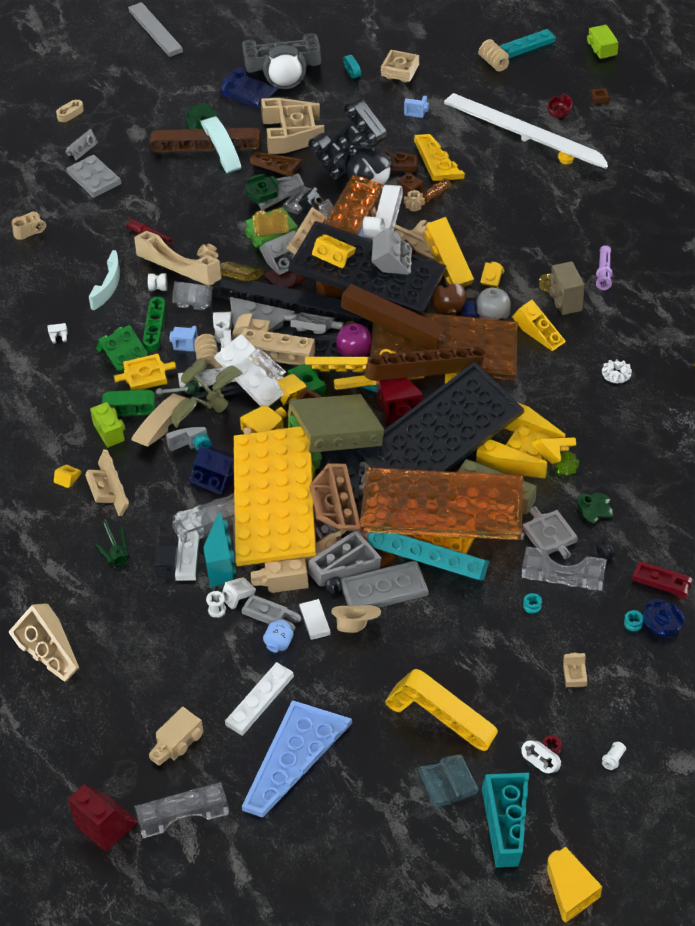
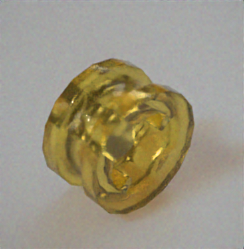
M544 274L539 279V288L543 291H549V286H551L549 274Z

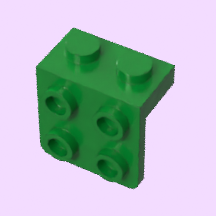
M130 324L124 328L119 327L109 336L101 337L96 346L99 354L105 351L117 371L124 369L123 362L147 356L146 349Z

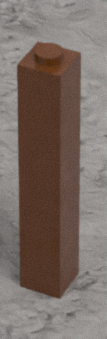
M350 284L342 294L341 308L430 349L437 350L447 340V327L355 285Z

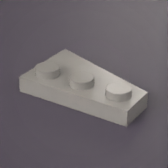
M299 173L294 174L292 177L278 178V197L259 203L261 211L303 190L304 183Z

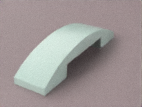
M215 116L201 121L206 135L210 136L220 156V162L226 174L241 169L242 167L233 143L219 119Z
M115 250L112 251L107 260L109 272L102 286L95 285L89 295L91 310H96L102 306L117 288L120 279V267Z

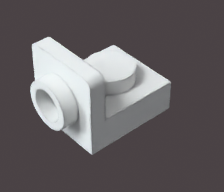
M244 577L225 582L222 591L225 603L231 609H235L239 599L254 595L256 588Z

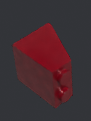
M407 378L376 380V395L386 426H390L422 402V392Z
M84 784L68 798L75 826L105 852L138 823L135 817L109 795Z

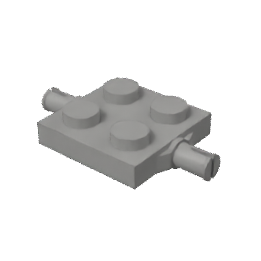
M302 312L294 315L283 314V320L291 321V327H296L298 331H307L308 329L313 330L316 334H324L329 329H341L343 327V322H336L333 317Z
M534 506V509L532 507L529 512L533 515L534 519L523 524V530L542 556L559 551L564 559L569 558L571 553L566 547L577 542V535L558 510L541 514L536 506Z

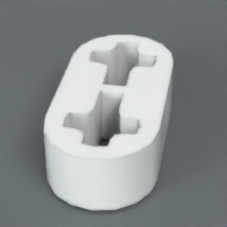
M527 741L523 744V757L541 771L554 773L560 769L561 760L558 755L542 743ZM535 746L534 750L539 754V756L537 754L530 755L531 750L529 749V747ZM543 758L552 759L553 767H547L548 763Z

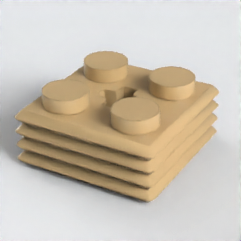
M390 50L381 66V76L387 79H398L402 82L411 81L419 66V55Z

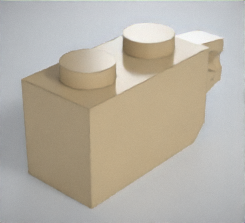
M305 557L265 563V568L250 573L252 586H268V591L272 593L309 588Z
M182 707L156 732L157 744L149 753V758L157 765H161L169 758L175 760L179 755H183L188 747L202 736L204 732L202 720Z

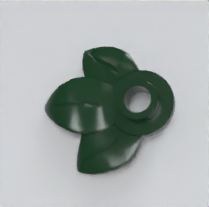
M583 493L578 496L576 501L577 507L582 511L583 517L588 522L595 524L598 517H613L612 509L608 505L610 498L602 493H593L591 495Z

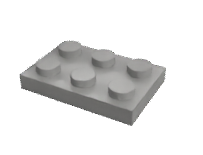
M95 155L89 156L66 168L67 173L93 198L121 184V179Z

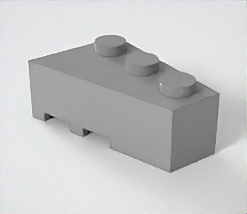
M355 530L309 560L308 574L321 587L325 586L324 583L333 577L342 579L379 570L381 557L360 533Z

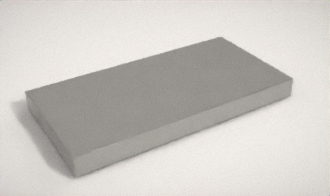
M417 561L340 579L348 606L371 605L379 608L429 595Z

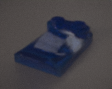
M236 68L222 80L220 94L260 108L261 99L270 98L278 88L248 76L246 70L242 68Z

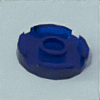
M654 599L643 610L645 624L657 634L673 636L683 626L684 616L682 611L673 603L671 605L666 603V600Z

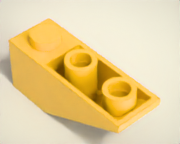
M533 300L520 307L512 316L524 332L551 351H554L566 342Z

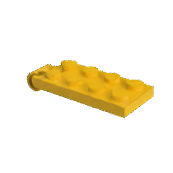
M384 349L380 352L379 355L392 354L396 352ZM305 357V364L312 366V369L319 370L320 372H330V370L347 372V370H353V372L362 373L366 368L368 357Z

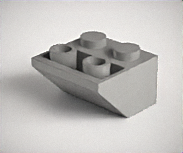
M390 227L375 235L372 246V263L382 272L407 275L411 273L412 248L410 244L406 243Z
M295 230L266 242L260 247L267 264L278 275L288 272L289 264L295 254L287 249L296 233Z

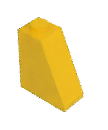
M566 847L560 851H554L548 857L547 872L562 920L566 923L601 897L602 886Z

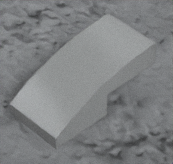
M191 427L167 433L168 447L170 451L185 445H189L193 449L195 448L193 439L197 435L207 434V430L205 427Z

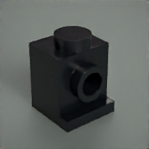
M316 187L306 192L298 201V204L307 214L312 207L321 214L325 211L324 206L326 202L316 192Z

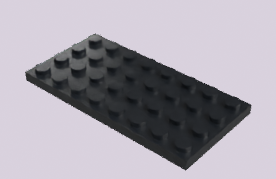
M315 221L290 262L288 271L346 290L352 284L423 316L435 289L446 271V265L411 254L410 274L382 272L372 263L373 240ZM326 234L356 248L354 255L347 258L345 267L340 268L312 255L318 237Z
M473 362L384 430L382 446L360 448L357 450V453L406 504L524 413V408L476 362Z

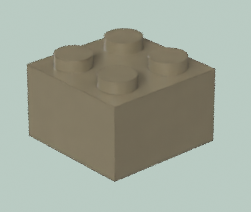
M571 261L552 265V273L549 275L551 282L549 294L554 298L556 308H559L562 315L582 311L585 285L574 263Z

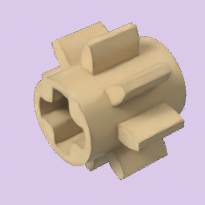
M416 190L408 192L407 196L404 197L406 209L408 208L410 211L420 210L421 205H425L423 193Z
M209 243L207 246L203 244L199 248L197 256L200 257L199 259L206 255L217 259L218 253L215 252L217 248Z

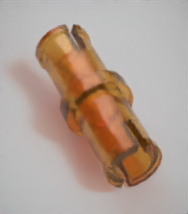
M444 178L439 183L431 185L430 189L423 192L425 202L428 203L433 198L439 197L443 191L450 188V181Z

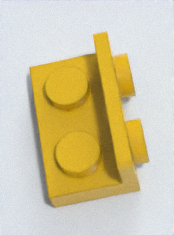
M324 234L316 239L312 255L343 268L347 258L354 255L356 248Z

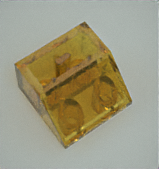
M273 209L272 213L257 211L251 217L254 237L289 233L287 211H283V209Z

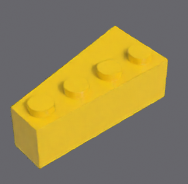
M444 217L426 224L423 238L435 261L446 265V271L443 276L445 277L447 287H449V284H459L463 287L471 285L474 278L447 218Z

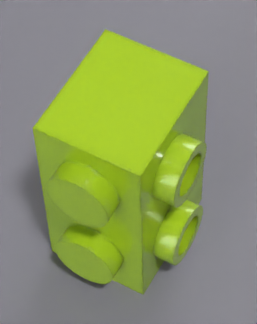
M607 25L589 28L587 42L592 46L594 53L600 59L617 55L618 41Z
M108 402L90 408L93 424L107 448L125 441L123 434L125 426L122 420L117 419L118 415L114 407L111 408Z

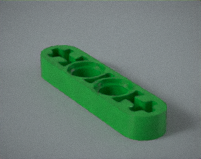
M154 297L149 302L143 336L144 348L148 352L157 351L160 347L166 312L165 300L162 297ZM154 316H159V317H160L159 319H155V320H154V319H151V318L154 317ZM151 329H158L156 332L149 331Z

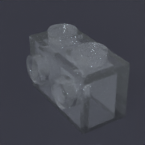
M174 281L172 303H177V307L188 308V305H194V309L205 310V307L211 306L213 286Z

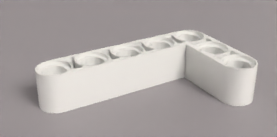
M384 185L376 217H364L363 231L365 238L373 240L375 235L389 227L394 231L403 195L402 186Z

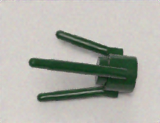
M104 521L103 524L112 547L109 549L110 552L108 554L98 543L95 546L104 555L109 564L121 566L130 557L127 551L124 527H120L122 547H120V545L116 544L107 521Z

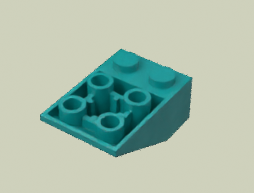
M221 512L217 514L203 547L210 587L225 585V582L233 580V575H236L235 563H233L235 562L234 553L231 548L230 535L227 532L228 524L227 520L222 519Z

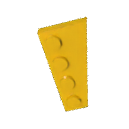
M431 134L415 135L414 142L433 181L464 179L465 173L457 168L458 165L454 161L452 162L449 159L447 152L441 150V146Z

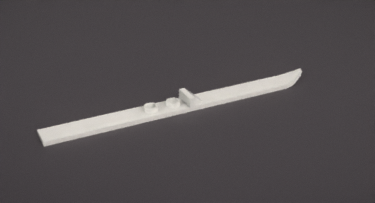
M454 93L444 100V104L520 134L521 140L524 142L532 139L605 169L608 167L602 154L584 145Z

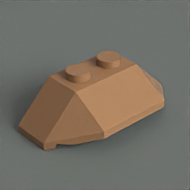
M327 464L309 486L316 519L341 531L361 530L347 465Z

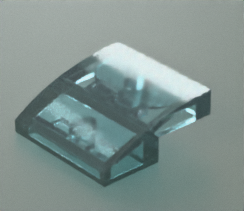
M461 754L444 757L438 764L421 766L418 771L435 808L465 799L479 791Z

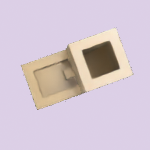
M251 313L239 316L232 332V341L242 334L244 328L269 332L270 321L252 319Z

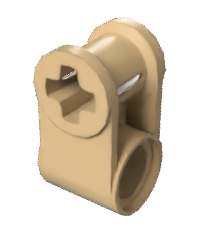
M34 211L16 217L12 220L14 237L22 240L41 233L45 230L46 223Z

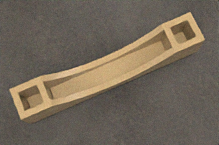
M149 231L134 237L136 254L145 260L154 262L157 265L166 267L208 286L221 279L220 261L208 255L197 260L184 258L170 249L159 235Z

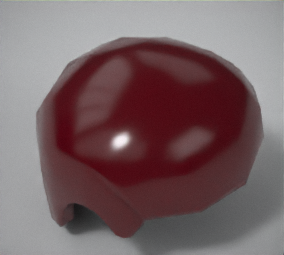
M562 94L560 97L554 96L548 102L547 110L552 117L565 118L571 113L573 101L566 94Z

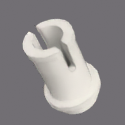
M614 742L608 754L602 758L603 766L609 770L617 768L619 765L618 761L626 751V747L620 742Z

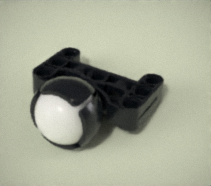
M356 98L344 106V112L351 122L334 139L330 140L325 133H320L309 140L308 146L333 179H338L347 173L351 184L360 191L363 189L374 190L387 182L390 168L393 166L389 155L384 150L375 147L386 137L387 133L364 100Z

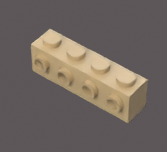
M246 328L242 332V335L267 361L302 365L305 363V357H314L315 340L312 338Z

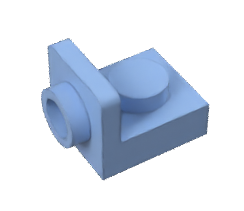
M423 96L422 101L405 99L404 115L423 118L425 112H428L429 102H427V96Z

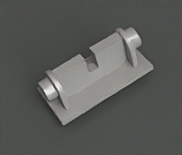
M89 129L68 146L66 154L68 156L72 155L75 160H78L98 142L92 130Z

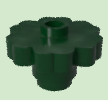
M199 103L197 106H191L186 112L188 118H186L185 123L187 129H203L201 121L217 117L216 111L210 110L209 104Z

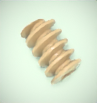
M488 39L480 46L479 55L496 71H503L508 67V53L494 43L493 40Z
M211 334L198 336L195 339L194 347L196 358H202L205 361V368L203 370L221 368V365L214 358L219 353L216 338Z

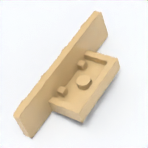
M103 450L98 461L100 470H87L85 476L95 502L114 503L118 516H123L128 508L129 501L118 478V472L114 468L112 457H110L108 450Z

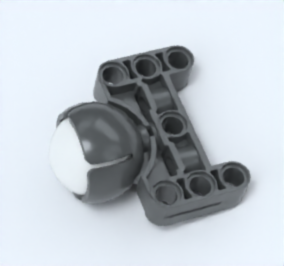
M311 33L304 35V40L256 45L254 40L243 41L245 69L247 72L263 70L267 81L276 88H293L300 83V80H303L306 73V65L316 66L321 64L318 37L316 34Z

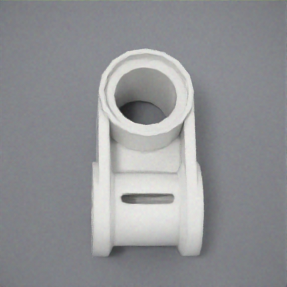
M213 312V326L216 342L221 343L220 338H224L223 331L231 330L232 312Z

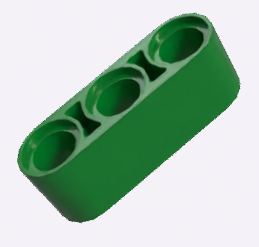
M151 390L111 391L102 395V404L108 402L111 408H115L118 416L148 415L155 410L156 395Z

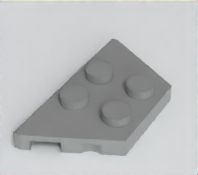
M233 297L230 298L233 328L239 316L251 313L252 319L270 321L269 332H273L283 326L285 321L283 320L284 313L294 315V311Z

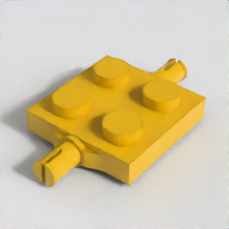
M159 354L123 362L124 373L114 375L115 383L126 380L130 385L131 391L147 389L167 384L166 371L176 369L174 361L164 364L160 360Z

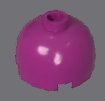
M351 323L340 329L336 339V349L343 357H365L370 353L372 336L365 326Z

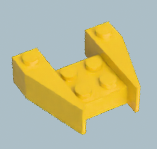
M518 403L524 408V413L505 427V429L514 432L507 444L504 445L491 439L488 440L477 450V463L504 474L545 479L547 475L546 458L533 447L532 442L540 439L565 438V433L530 407Z

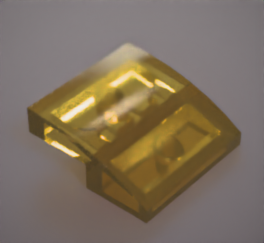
M231 261L220 264L221 275L244 281L256 280L263 274L262 269Z

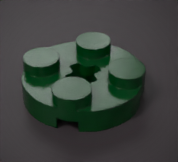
M265 174L251 177L247 185H245L247 196L258 204L277 198L279 195V183L275 177L271 175V178L265 177Z

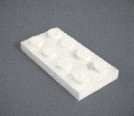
M242 334L215 355V360L224 369L234 365L243 372L235 380L260 407L263 405L270 407L282 397L283 392L277 380L283 377Z

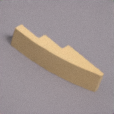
M173 393L165 399L141 424L133 435L132 441L149 446L168 432V426L173 423L171 416L174 408L185 397Z

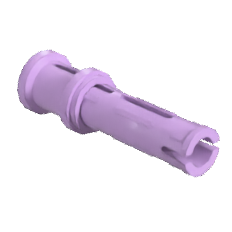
M602 246L600 249L599 268L596 272L598 277L596 286L601 290H607L612 285L610 279L612 277V270L610 269L611 248L609 246Z

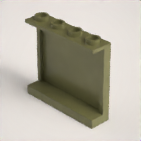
M361 394L289 401L288 417L294 415L308 437L309 453L382 446L384 428Z

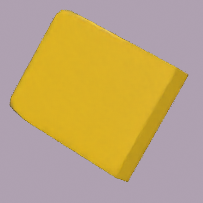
M64 465L55 470L54 483L70 488L82 471L69 465Z

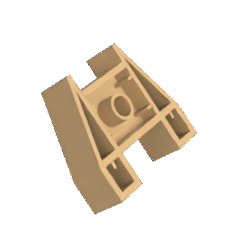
M283 98L261 99L263 124L280 123L281 128L267 129L268 154L287 153L308 147L310 139L320 133H324V125H315L314 122L319 121V103Z

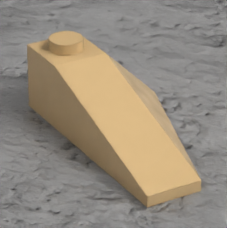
M48 604L31 605L10 629L9 633L19 648L32 654L36 661L44 663L48 670L64 682L68 681L79 669V666L62 625Z

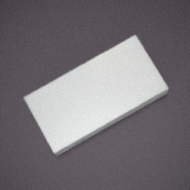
M319 599L299 604L311 640L331 635Z

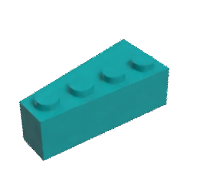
M529 773L485 775L482 794L496 868L518 867L523 853Z

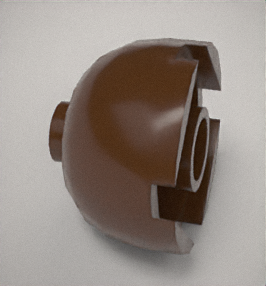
M449 284V287L443 288V285L437 287L431 298L432 306L439 314L448 317L457 315L466 304L464 287L459 284Z

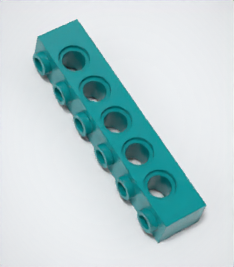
M371 526L367 540L373 548L478 580H484L489 565L488 560L379 527Z

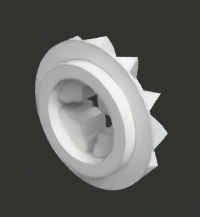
M617 359L615 362L609 360L608 363H604L602 369L603 377L612 383H623L632 374L630 364H625V361L619 362Z

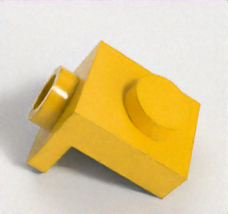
M485 262L480 283L498 288L501 274H504L503 266L497 262Z

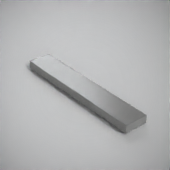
M142 2L128 7L129 12L169 57L183 52L181 45Z

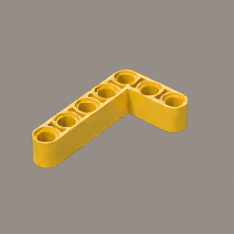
M418 669L412 670L400 680L385 701L386 705L396 712H401L415 701L474 747L482 751L488 750L498 733L497 728L426 673Z

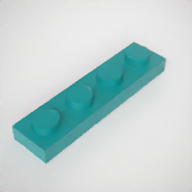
M546 29L502 44L500 47L511 58L554 43L556 37Z

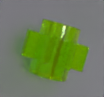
M568 451L560 454L561 461L555 463V467H558V473L566 476L576 473V468L579 467V460H576V454Z

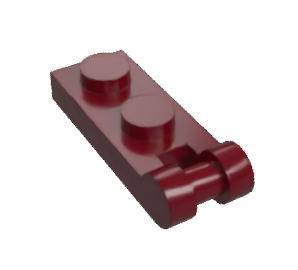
M642 561L638 562L632 576V581L676 594L681 599L687 598L688 588L693 583V579L687 575Z

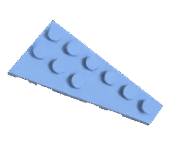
M292 700L245 798L242 811L264 817L352 724V719Z

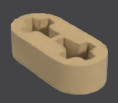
M72 100L57 109L58 121L67 122L84 111L82 101Z

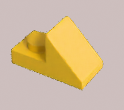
M294 374L277 380L283 392L280 399L283 406L288 404L290 400H296L306 388L305 383Z
M576 438L540 439L532 442V444L551 464L561 461L560 452L569 451L570 447L576 446Z

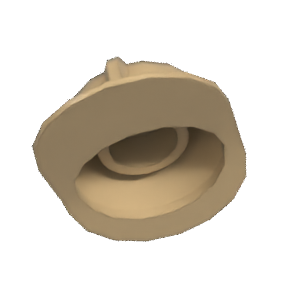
M371 605L337 606L332 608L331 611L337 619L338 631L350 633L361 631L366 626L368 620L381 615L380 608Z

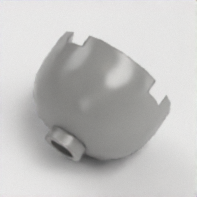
M487 288L477 297L475 311L476 314H479L480 319L495 323L502 318L505 320L510 315L511 301L504 290Z

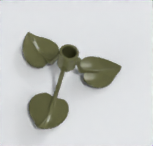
M202 358L197 359L182 374L181 381L188 383L195 377L209 393L206 397L207 402L195 397L182 400L172 412L171 418L174 426L178 427L179 423L195 408L197 402L207 406L209 409L213 407L218 413L222 412L227 407L228 401L219 389L243 374V372L234 365L226 367L217 375L216 382L212 387L214 391H211L197 375L205 368V361Z

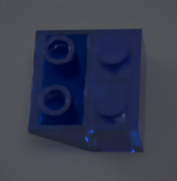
M201 445L198 448L188 482L223 495L234 480V455L210 445Z

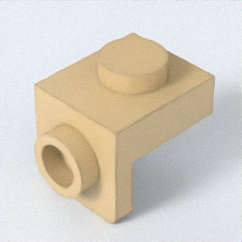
M584 653L564 655L563 671L566 687L587 686L586 657Z

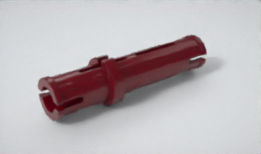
M133 218L128 220L133 225L126 223V227L137 232L138 235L149 231L159 235L168 247L171 246L168 242L173 243V238L148 227L146 223H140Z

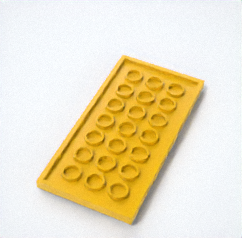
M301 426L234 436L235 563L237 566L316 556L315 515L309 488L313 481L312 453L308 451L309 439Z

